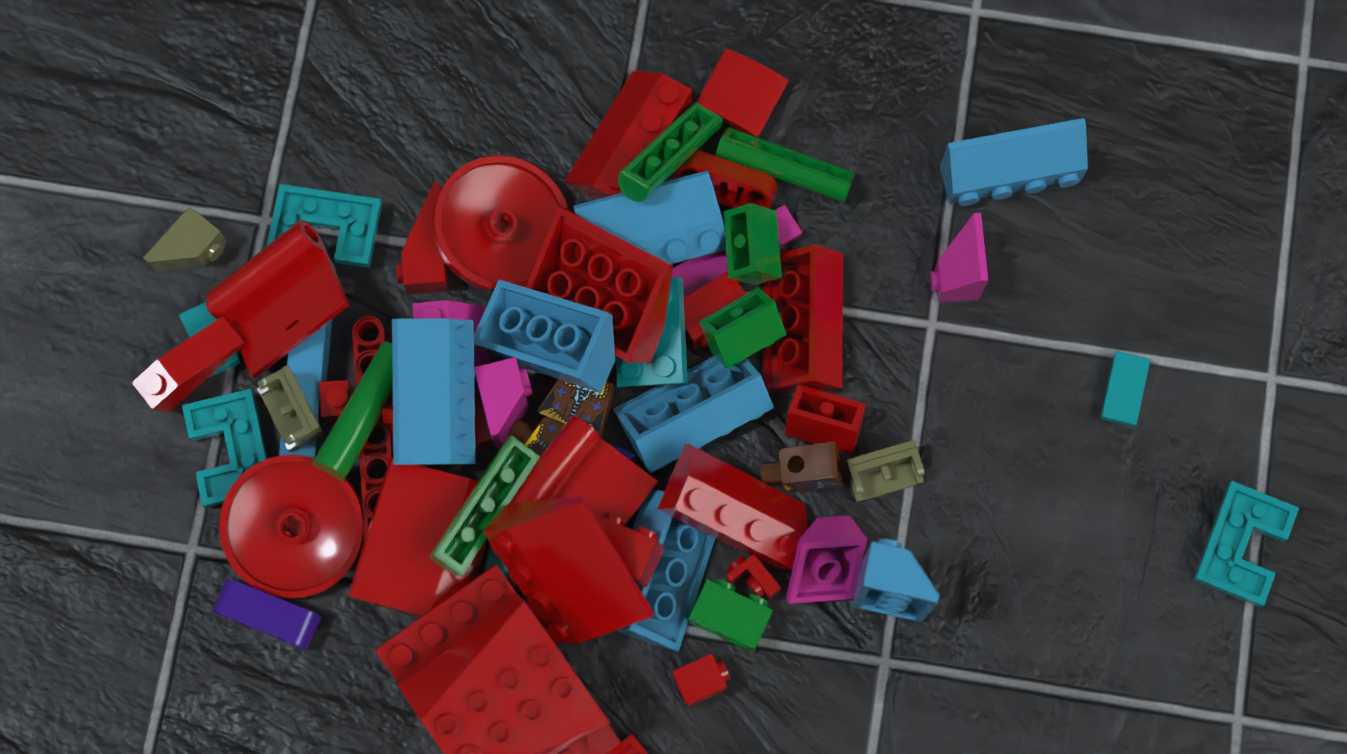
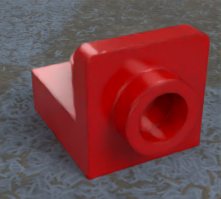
M754 554L748 559L741 556L727 567L729 574L726 576L725 581L732 585L747 574L749 579L746 580V583L756 596L761 597L764 595L769 602L780 593L781 587Z

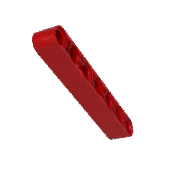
M374 316L361 317L353 326L355 387H357L364 375V369L371 363L382 342H389L383 324ZM376 329L379 331V335L374 341L365 342L362 340V336L367 330ZM392 398L389 401L387 407L392 405ZM382 415L373 431H384L385 438L376 445L368 443L367 440L359 454L364 541L373 516L372 506L378 499L384 476L380 479H372L370 471L379 464L388 466L390 458H394L390 423H384Z

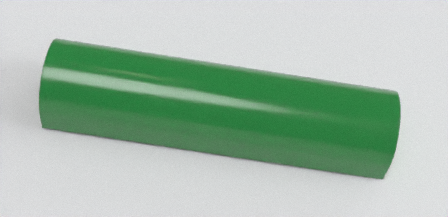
M693 103L619 173L618 184L622 193L632 201L643 202L720 129L723 118L698 103Z
M732 128L726 129L720 138L716 151L717 157L767 173L778 180L843 203L846 201L855 176L853 171Z
M382 342L311 464L344 482L382 415L381 409L387 407L393 396L392 343Z
M509 436L429 555L431 560L447 572L456 576H462L487 539L483 530L512 501L540 456L515 437Z

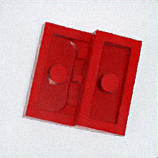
M725 49L696 103L722 117V123L727 122L743 133L758 137L789 80L746 56Z

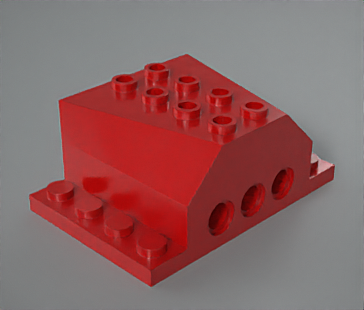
M496 564L375 649V652L395 678L405 698L444 754H607L621 743L608 725L610 722L526 602L517 595Z

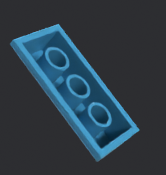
M1081 118L948 143L940 165L948 203H959L960 206H968L977 203L981 198L992 197L994 200H1001L1012 196L1013 192L1026 190V193L1033 194L1045 190L1046 186L1059 184L1060 187H1070L1078 184L1088 169L1085 119Z
M708 170L665 181L643 202L632 201L623 193L573 206L575 214L671 264L726 250L723 219Z
M498 280L474 334V346L493 358L506 360L516 357L518 366H526L527 369L600 393L615 362L612 315L609 312L502 280Z
M392 319L394 465L475 464L474 320Z
M713 356L687 370L688 383L658 385L613 409L636 454L649 473L665 468L671 462L678 459L684 444L688 443L700 449L708 442L728 435L733 429L750 420L760 418L765 412L774 408L760 373L747 358L743 362L726 369Z
M652 490L641 504L632 530L636 531L638 526L656 533L658 535L656 540L665 548L647 588L638 585L654 614L651 618L615 631L679 652L715 538L658 510L657 508L664 491Z
M879 539V543L872 542L861 564L851 607L922 623L938 603L939 594L910 550L902 549L900 542L890 539Z

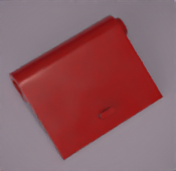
M302 219L206 295V308L208 312L216 319L222 316L226 317L246 342L240 350L250 376L253 378H257L350 305L320 235L307 221Z
M572 415L540 456L510 503L583 497L593 513L605 517L606 513H611L625 520L626 525L658 484V481L601 439V436L588 424Z

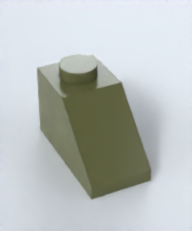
M189 206L143 259L155 272L201 268L221 256L227 240L220 230Z

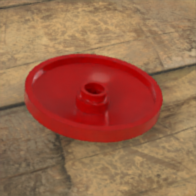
M509 156L482 157L456 170L440 190L432 215L433 236L437 249L445 263L458 277L468 284L489 292L494 291L498 280L526 287L557 207L562 206L566 209L568 207L561 191L553 180L533 164Z
M287 454L268 458L255 464L234 482L222 505L219 533L222 548L228 562L234 571L250 586L275 597L302 598L328 589L350 570L362 548L364 540L363 511L356 490L347 478L342 482L311 465L315 457Z

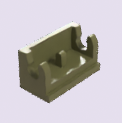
M289 365L257 383L259 386L257 390L289 452L325 435Z
M915 440L847 459L844 466L856 503L924 483L922 475H925Z

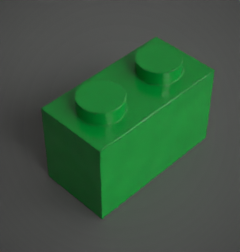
M752 203L724 211L728 279L758 285L782 278L777 211Z
M759 287L699 321L711 353L726 369L743 362L745 358L762 348L772 345L776 340L787 335L775 302Z
M716 578L715 583L707 579L691 612L689 624L754 653L773 611L767 607L768 601L750 593L746 598L734 592L736 587L722 579Z

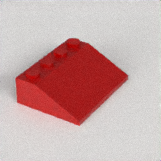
M558 206L526 288L609 312L612 315L615 355L628 363H651L664 331L673 264L574 212Z
M390 458L348 597L418 619L475 579L487 539L462 576L453 575L442 569L431 560L429 555L478 481L421 465H394V458Z
M583 497L508 503L483 530L491 543V548L508 569L511 579L518 585L527 599L528 606L536 613L545 627V631L554 643H581L651 618L654 614V611Z

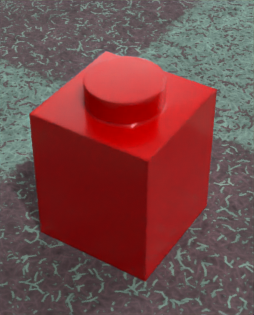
M709 654L672 671V676L687 708L726 691L727 685L725 681L730 679L722 659L715 661L713 654Z

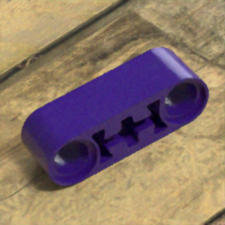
M229 578L225 579L212 608V612L304 650L308 649L321 620V616Z

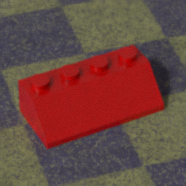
M633 70L567 176L565 183L595 200L622 193L618 184L619 173L692 105V89L663 73Z
M817 244L780 253L782 278L763 283V292L775 302L787 335L776 340L772 345L762 348V379L768 392L795 393L798 384L824 392L841 389L843 253Z
M688 443L684 444L657 508L749 556L754 554L759 561L775 569L793 570L799 539L808 529L806 504Z

